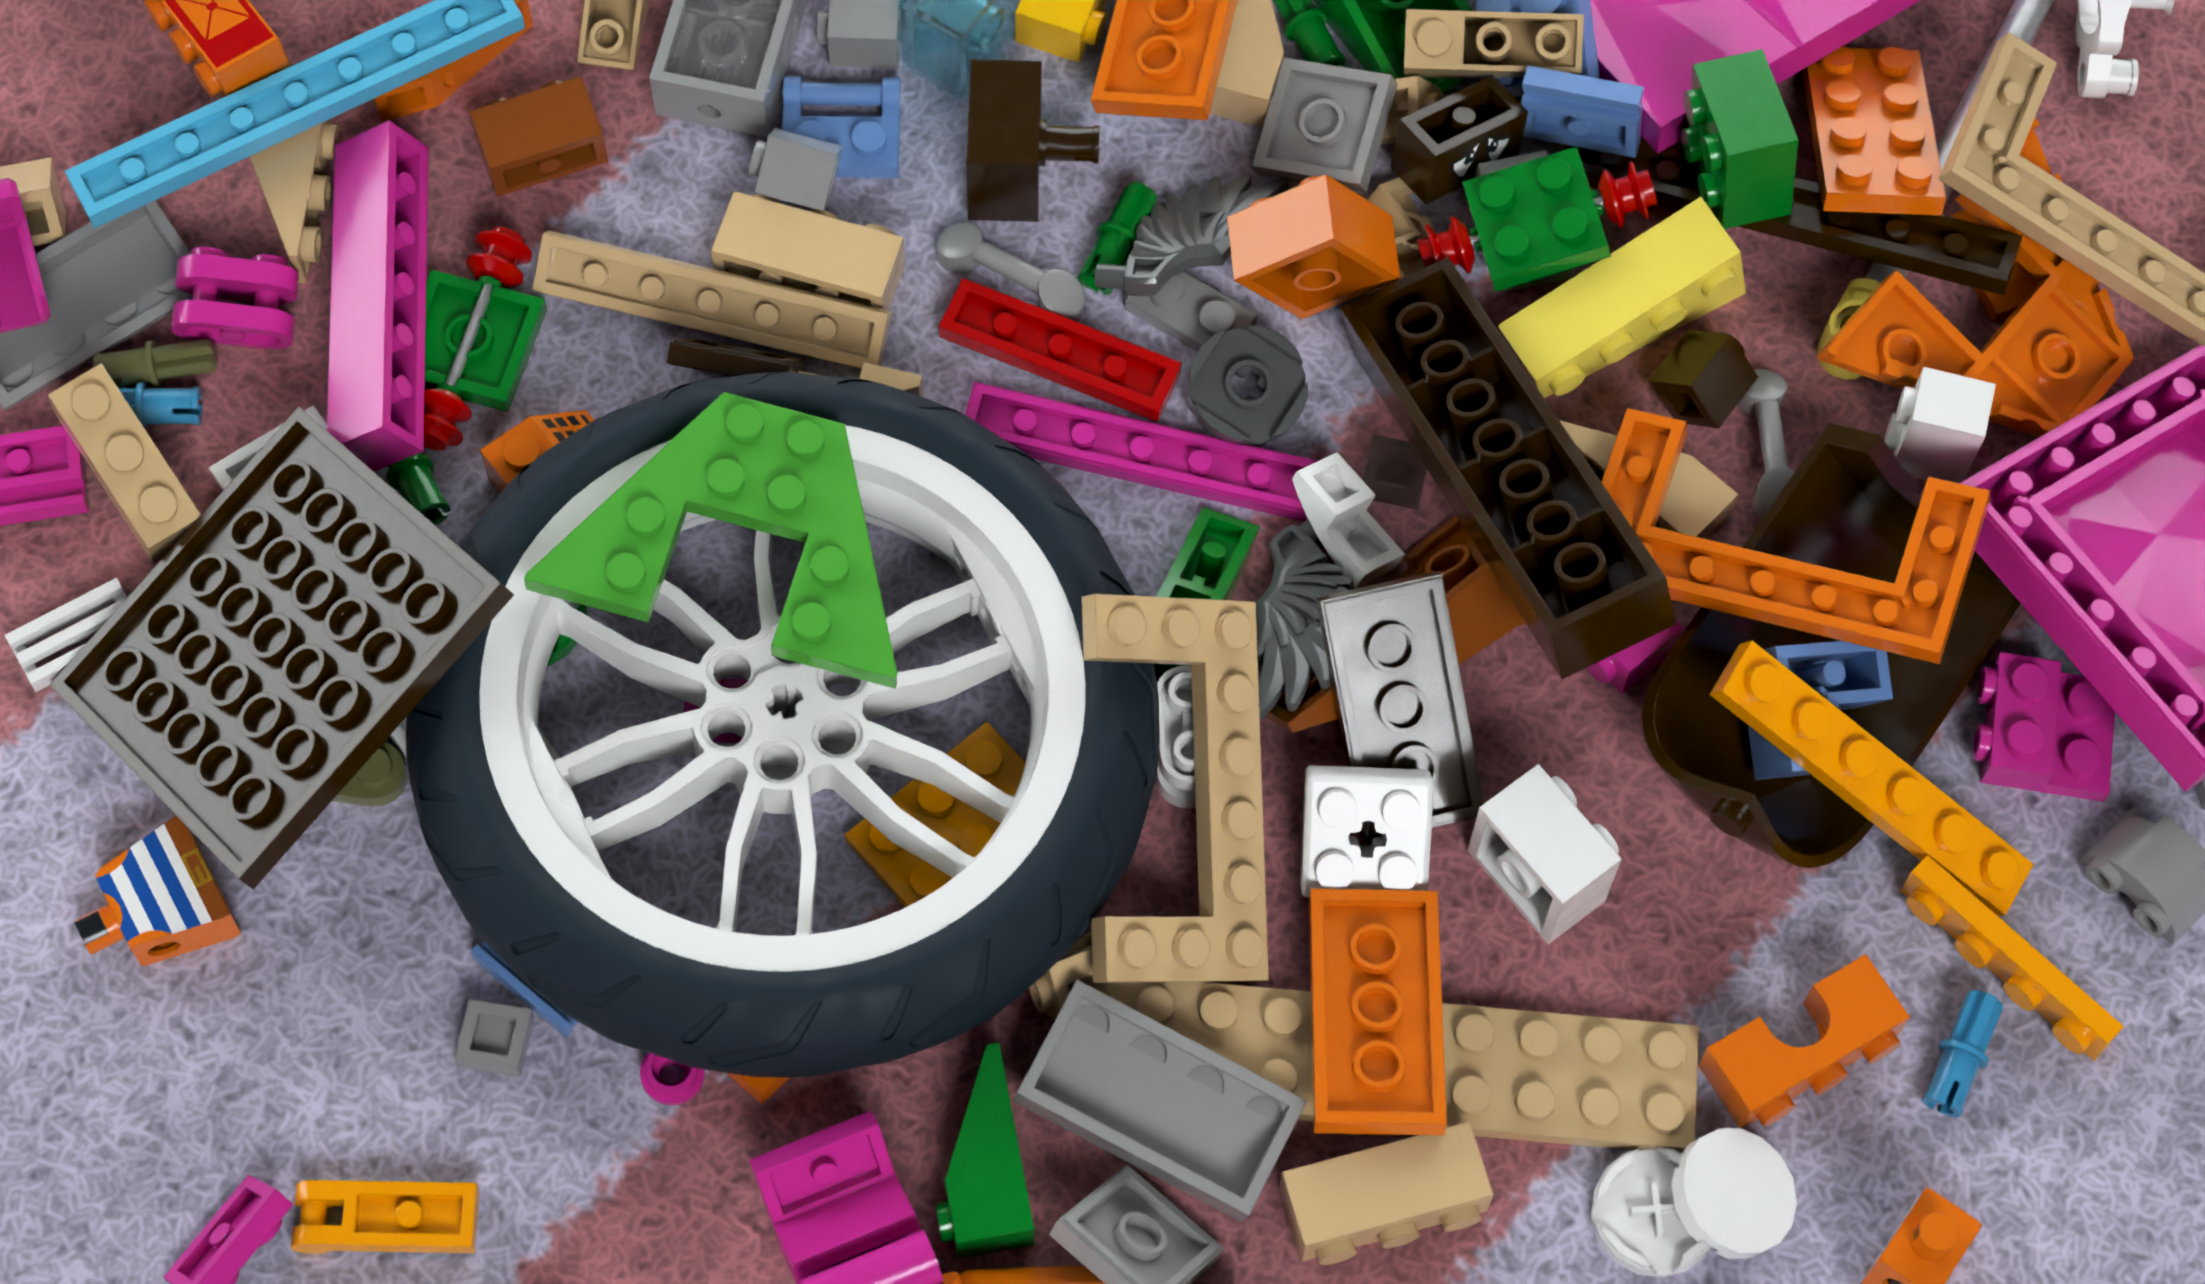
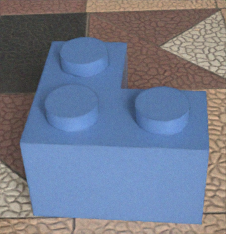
M1845 641L1784 645L1764 649L1839 710L1856 709L1893 699L1886 651ZM1748 725L1755 780L1811 775Z

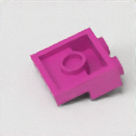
M2000 652L1991 668L1983 667L1978 684L1977 702L1978 704L1987 705L1986 723L1978 724L1972 748L1973 760L1982 762L1980 783L2104 802L2110 792L2115 711L2084 675L2061 672V661Z

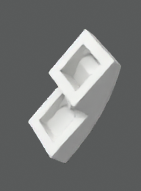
M1338 452L1295 473L1292 480L1310 524L1334 563L1343 568L1344 576L1353 579L1355 589L1392 571L1398 566L1405 553L1367 512V508L1376 496L1375 493Z

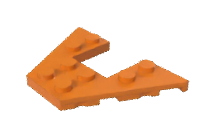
M2035 117L2020 156L2052 175L2034 130L2039 126V122ZM2059 173L2052 175L2063 182ZM1960 193L1955 200L1980 225L2023 235L2017 261L2039 282L1979 351L1896 270L1879 284L1816 357L1820 361L1902 390L1904 386L1915 387L1923 367L1994 383L1996 386L1989 421L2039 438L2095 406L2135 358L2125 333L2119 329L2115 322V309L2106 288L2100 291L2095 278Z

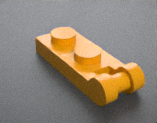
M300 1181L296 1185L295 1205L301 1207L299 1226L292 1228L291 1249L299 1253H327L329 1251L475 1253L480 1189L477 1183ZM334 1206L343 1207L342 1225H326L327 1209Z

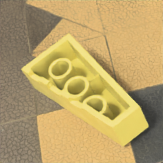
M1699 197L1610 254L1611 257L1598 261L1497 325L1500 334L1544 398L1552 394L1561 396L1569 393L1578 387L1588 375L1623 359L1634 351L1746 293L1741 252L1702 197Z

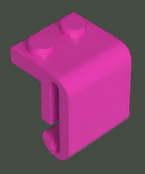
M872 1111L749 1160L778 1243L796 1284H940L943 1282L942 1273L925 1231L919 1232L921 1228L916 1213L895 1175L879 1124Z

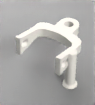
M2075 0L2077 4L2075 35L2077 46L2080 48L2077 70L2078 96L2099 99L2105 98L2107 93L2134 96L2138 84V60L2112 59L2113 55H2117L2121 49L2124 25L2129 9L2164 10L2170 16L2174 0Z

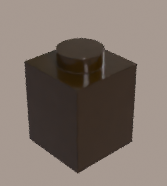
M1688 330L1649 379V382L1674 419L1686 421V424L1719 428L1757 380L1758 375L1745 357L1744 347L1732 335L1723 332L1712 333Z

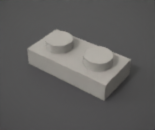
M1184 271L1168 280L1156 295H1129L1125 300L1126 311L1197 352L1216 333L1223 330L1229 331L1234 328H1244L1246 325H1256L1257 313Z

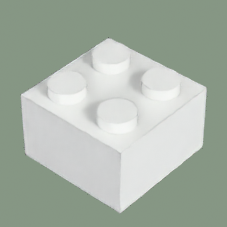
M1537 764L1479 808L1467 851L1544 941L1550 944L1606 901L1622 859L1618 855L1619 848L1612 835L1602 825L1598 823L1592 825L1579 811L1577 799L1570 787L1558 776L1551 778Z

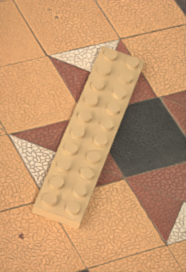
M1208 982L1095 983L1089 985L1305 1099L1307 1102L1298 1120L1313 1122L1310 991ZM1068 984L1067 987L1070 993L1072 987ZM1442 1003L1447 1127L1470 1122L1474 1136L1626 1150L1640 1149L1639 1151L1645 1149L1656 1150L1657 1147L1675 1149L1683 1153L1688 1144L1695 1141L1699 1026Z

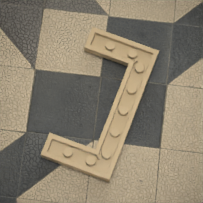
M2008 32L1994 46L1939 176V180L2195 343L2205 346V273L2020 156L2057 62Z
M1112 594L1083 596L1084 661L1191 665L1199 917L1091 918L1093 983L1268 981L1256 602Z

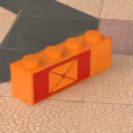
M145 0L143 2L158 30L161 33L167 29L172 31L168 34V37L183 63L187 65L195 61L197 65L193 66L194 72L210 98L218 94L222 98L291 67L279 38L249 0Z

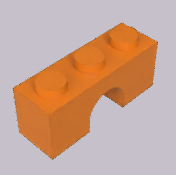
M1866 954L1814 984L1804 1000L1803 1005L1815 1021L1819 1031V1041L1807 1047L1787 1045L1772 1034L1761 1016L1706 1048L1698 1067L1740 1128H1744L1756 1120H1759L1763 1127L1775 1123L1795 1108L1796 1105L1792 1099L1810 1088H1812L1816 1095H1821L1838 1085L1849 1075L1845 1069L1848 1065L1863 1056L1869 1064L1875 1063L1890 1054L1901 1044L1897 1036L1904 1028L1910 1016Z

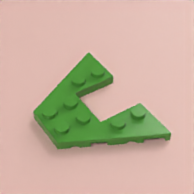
M723 392L532 567L524 578L526 590L649 623L687 512L803 542L805 545L771 644L772 656L894 689L897 685V669L845 424Z

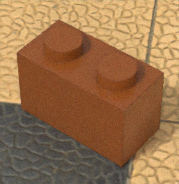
M582 76L567 81L554 80L544 84L538 90L513 98H496L484 104L483 107L469 111L476 141L497 197L609 162L604 135Z

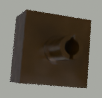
M971 59L966 157L968 220L1038 222L1040 166L1045 167L1046 161L1099 163L1100 125H1094V127L1047 125V119H1042V61Z

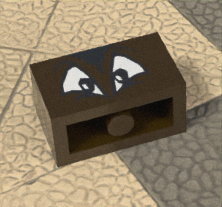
M1491 75L1400 118L1390 168L1427 205L1462 188L1463 181L1475 178L1478 164L1519 156L1528 111Z

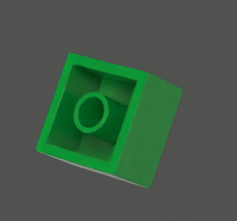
M1763 49L1693 64L1691 90L1684 91L1683 94L1684 108L1689 127L1681 130V141L1687 162H1697L1701 174L1698 175L1700 196L1709 208H1714L1718 221L1724 229L1790 215L1799 140Z

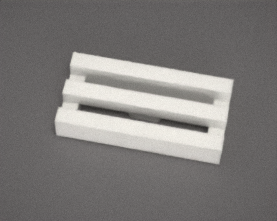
M117 578L4 635L35 692L48 687L85 644L39 668L34 663L67 646H73L88 638L91 634L98 631L128 598ZM110 605L109 607H107V608H105V609H103V610H101V611H99V612H97V613H95V614L89 616L90 614H92V613H94V612H96V611H98V610H100V609H102V608H104V607ZM79 621L78 623H76V624H74V625H72V626H70V627H68V628H66V629H64V630H62V631L56 633L57 631H59V630H61V629H63V628H65V627H67V626H69V625H71V624H73V623ZM46 638L45 640H43V641H41V642H39V643H37V644H35V645H33V646H31V647H29V648L26 649V647H28V646H30V645H32V644H34V643H36V642H38V641H40V640Z

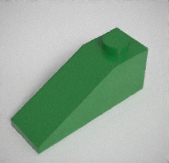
M1202 507L1156 597L1232 600L1260 526ZM1154 663L1155 671L1161 675L1174 667L1184 666L1181 664Z
M999 1043L986 1045L945 1178L947 1201L935 1203L941 1242L954 1240L957 1259L1034 1246V1225Z

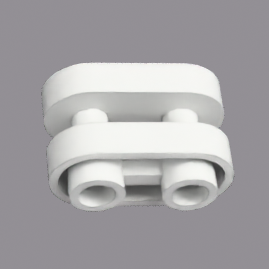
M1184 665L1168 670L1160 677L1157 683L1160 744L1156 784L1161 796L1170 804L1180 808H1195L1191 666Z

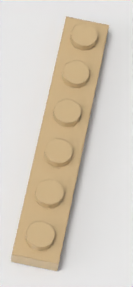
M546 231L542 234L532 291L861 369L863 363L881 366L892 311L554 231Z

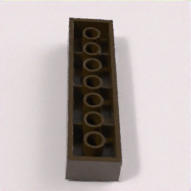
M1449 257L1340 308L1354 356L1561 679L1676 625L1665 575Z

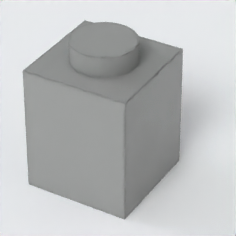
M829 0V10H818L817 43L818 45H828L830 66L899 69L901 36L900 0Z
M774 128L768 135L767 142L757 140L749 167V175L758 177L754 193L824 211L830 202L843 146Z

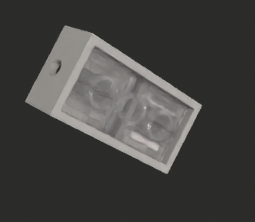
M673 0L649 77L655 115L768 138L783 88V79L789 68L808 0Z

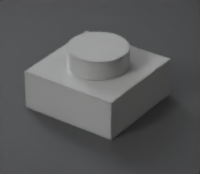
M469 999L454 1058L457 1067L521 1078L534 1022L532 1009Z

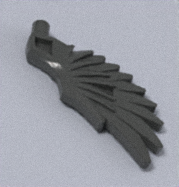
M1243 174L1221 188V177L1215 176L1203 188L1200 195L1197 184L1188 186L1181 201L1176 194H1168L1165 208L1162 204H1155L1152 207V218L1148 215L1143 216L1140 224L1137 226V240L1133 243V249L1128 256L1127 266L1097 263L1095 287L1124 289V295L1152 296L1156 295L1173 276L1187 269L1223 265L1231 255L1227 217L1250 207L1251 203L1258 199L1274 197L1288 191L1289 180L1287 178H1279L1249 189L1251 186V175Z
M1308 519L1299 526L1291 524L1286 527L1269 544L1274 561L1272 583L1256 601V619L1258 621L1257 655L1258 663H1263L1259 681L1260 720L1275 706L1284 690L1287 710L1291 712L1296 711L1306 693L1311 671L1321 689H1328L1331 686V677L1316 598L1354 589V583L1352 578L1344 576L1342 567L1328 563L1326 553H1322L1315 544L1320 540Z

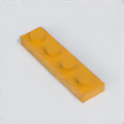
M1927 855L1910 872L1900 892L1907 897L1906 903L1912 913L1928 925L1934 926L1937 923L1956 940L1954 942L1955 947L1966 961L1978 968L1986 966L2004 982V991L2015 1004L2024 1010L2032 1011L2035 1009L2053 1025L2052 1031L2054 1036L2068 1050L2076 1054L2084 1052L2095 1061L2123 1029L2124 1026L1931 857Z

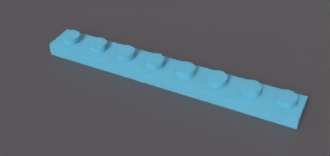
M434 0L65 170V174L93 228H97L525 29L523 15L514 0Z

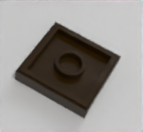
M700 338L675 339L674 342H670L667 363L670 365L728 376L767 372L798 373L799 370L807 372L808 362L805 361L806 358Z

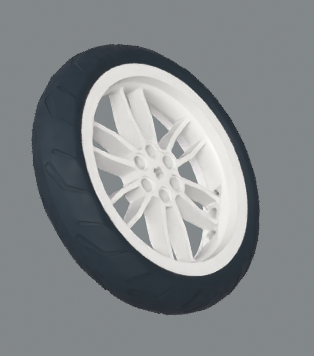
M794 372L747 374L680 385L609 412L547 450L525 467L505 487L459 545L460 548L510 590L514 596L406 717L405 735L408 773L420 827L439 873L473 930L530 988L570 1018L613 1042L652 1053L692 1068L752 1077H812L862 1066L889 1063L949 1041L992 1018L1046 974L1049 968L1051 969L1060 959L1067 955L1091 925V918L1098 916L1133 857L1145 822L1159 761V694L1154 663L1084 661L1082 597L1092 594L1135 596L1098 528L1065 488L1032 457L955 409L878 382ZM723 392L845 424L865 522L888 529L918 543L955 568L962 583L912 602L886 618L893 655L914 639L970 612L971 616L978 614L983 629L992 645L940 665L897 672V685L895 689L797 662L790 664L781 662L775 656H772L771 644L781 617L777 614L770 572L773 534L756 530L754 547V576L760 631L757 635L746 640L736 639L680 588L663 580L653 610L674 623L704 654L701 662L698 664L636 644L576 610L581 604L526 590L524 578L532 567ZM687 512L681 531L717 519ZM560 634L570 637L628 677L701 707L700 709L618 730L555 761L552 760L538 731L542 683L552 650ZM1010 669L1030 706L1031 715L1029 749L1015 796L1004 793L944 752L869 720L946 700ZM730 675H738L748 681L736 689H728L718 683L721 679ZM843 682L855 686L857 690L851 695L837 696L830 693L827 689L833 684ZM781 710H787L789 717L793 716L794 714L795 716L792 718L783 719ZM722 733H735L742 737L741 742L735 746L722 747L713 743V739ZM843 740L848 742L853 748L843 754H831L822 747L827 742ZM688 753L696 754V759L652 792L594 821L591 816L584 819L573 794L572 786L629 764ZM777 765L788 766L795 771L791 777L785 780H774L764 774L769 768ZM869 765H875L932 784L998 821L1000 825L980 853L974 858L900 809L866 772ZM726 783H737L743 787L726 846L720 920L716 928L669 914L631 894L611 879L598 851L663 825ZM823 789L834 790L891 842L953 879L923 899L880 919L854 927L813 934L817 852L811 796ZM764 812L793 815L801 869L797 930L795 935L791 936L755 935L735 932L742 870Z

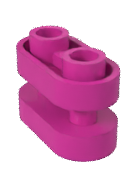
M193 248L190 255L182 256L177 260L175 281L178 289L193 294L192 300L179 301L173 305L171 331L181 338L192 341L207 339L215 344L249 348L283 349L290 347L293 344L295 318L287 312L278 310V304L291 303L297 299L299 273L294 268L288 266V261L285 258L276 255H255L250 260L227 257L225 251L217 248ZM217 298L254 302V305L217 302Z

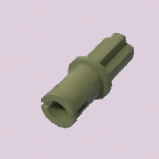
M207 339L158 346L154 340H150L145 343V347L94 354L93 368L102 363L118 389L137 385L138 382H145L146 384H152L155 388H160L163 386L165 379L214 372L218 368V357L213 341Z

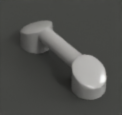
M972 222L953 224L939 235L936 241V257L939 264L945 270L955 274H964L974 270L980 264L1037 293L1038 307L1076 322L1084 314L1085 291L1081 282L1072 273L1062 269H1052L1046 272L984 240L982 230Z
M1754 369L1758 378L1737 405L1742 412L1757 419L1765 474H1763L1753 496L1752 506L1756 516L1762 520L1795 471L1790 469L1788 465L1779 411L1787 391V383L1776 372L1767 369Z

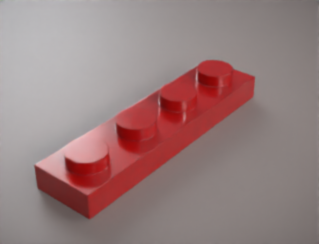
M962 278L938 326L939 337L1155 422H1159L1182 370V362L965 278Z

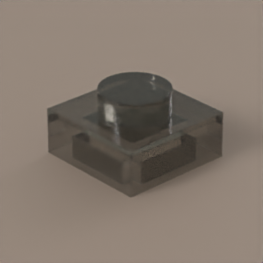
M1373 434L1363 475V481L1376 495L1373 501L1418 510L1427 468L1410 442Z

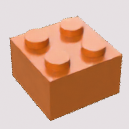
M1327 174L1306 178L1297 187L1274 197L1258 199L1251 203L1250 207L1227 217L1234 281L1298 318H1307L1400 279L1393 216Z

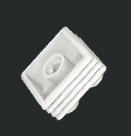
M1308 766L1305 769L1300 866L1302 895L1309 897L1311 888L1428 891L1434 782L1431 773L1428 770ZM1362 822H1374L1376 832L1382 834V836L1373 838L1371 845H1359L1358 838L1350 836V833L1361 831Z

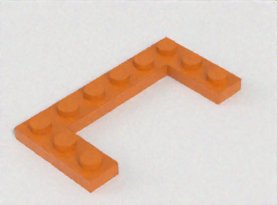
M1627 408L1601 483L1665 575L1671 600L1940 664L1989 506L1990 490L1928 476L1895 583H1890L1657 528L1656 524L1687 436V424L1683 420Z

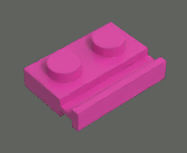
M63 426L0 435V526L89 512L85 491L87 484L84 458Z

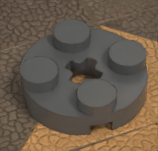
M1246 325L1244 328H1234L1229 331L1223 330L1210 337L1193 359L1187 376L1188 391L1186 403L1189 410L1195 414L1200 425L1212 436L1237 444H1248L1256 447L1264 446L1268 442L1283 436L1297 421L1306 405L1308 382L1306 383L1305 372L1301 366L1303 361L1298 350L1287 338L1267 327ZM1249 372L1256 374L1259 377L1256 387L1263 392L1262 396L1258 399L1249 396L1246 400L1236 395L1237 387L1232 383V377L1236 375L1240 378H1245Z

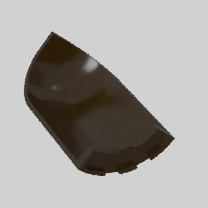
M1829 423L1742 548L1895 583L1921 501L1918 495L1924 486L1901 466L1880 434ZM1974 551L1940 664L1887 652L1893 699L1841 711L1913 767L2021 603ZM1700 607L1661 663L1648 688L1643 708V731L1648 749L1661 770L1675 787L1722 832L1738 838L1767 855L1798 867L1814 868L1832 863L1855 847L1874 824L1812 775L1755 780L1748 725L1709 694L1741 643L1752 640L1762 649H1767L1774 646L1841 640Z

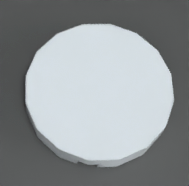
M1719 1128L1689 1143L1682 1153L1684 1155L1680 1160L1679 1167L1674 1169L1671 1182L1675 1210L1686 1231L1698 1243L1705 1241L1710 1247L1717 1250L1713 1253L1727 1259H1750L1780 1244L1793 1226L1797 1206L1794 1180L1782 1156L1764 1138L1742 1128Z
M1657 1147L1656 1150L1645 1149L1639 1151L1640 1149L1625 1152L1605 1168L1592 1193L1590 1220L1598 1243L1615 1263L1638 1275L1667 1277L1689 1270L1707 1255L1711 1247L1705 1241L1698 1243L1686 1231L1675 1210L1671 1182L1674 1169L1679 1167L1680 1160L1684 1154L1675 1149Z

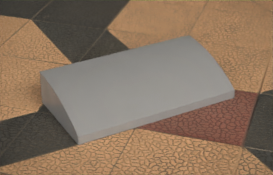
M152 201L97 228H93L91 222L36 253L51 317L44 324L0 333V406L5 412L93 360L94 354L109 351L173 312V305L183 300H192L193 294L186 293L175 285L177 260L182 256L190 255V251L156 201Z
M1079 980L1075 981L1013 1102L1241 1223L1249 1217L1307 1102L1305 1099Z

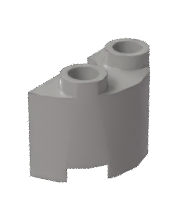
M2135 807L2122 816L2079 859L2085 866L2088 878L2097 888L2108 894H2113L2116 890L2126 894L2137 906L2133 910V916L2137 923L2152 936H2163L2171 945L2205 913V869L2202 866L2205 863V849L2190 833L2166 816H2163L2155 824L2143 818L2141 809Z

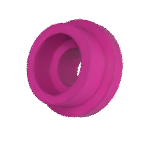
M647 1053L641 1063L640 1079L645 1092L651 1099L663 1105L675 1106L690 1101L699 1093L705 1080V1070L692 1068L658 1055ZM671 1065L682 1067L685 1071L683 1079L676 1084L665 1083L661 1079V1074L666 1067Z

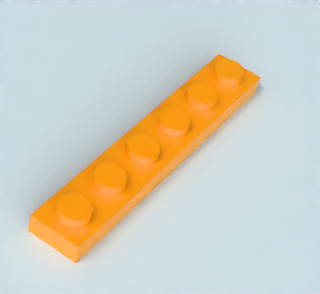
M1751 640L1739 644L1709 695L1917 859L1922 861L1928 855L1997 916L2006 915L2034 864L1754 641Z

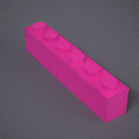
M390 120L335 145L333 178L334 199L326 430L374 472L424 451L429 147Z

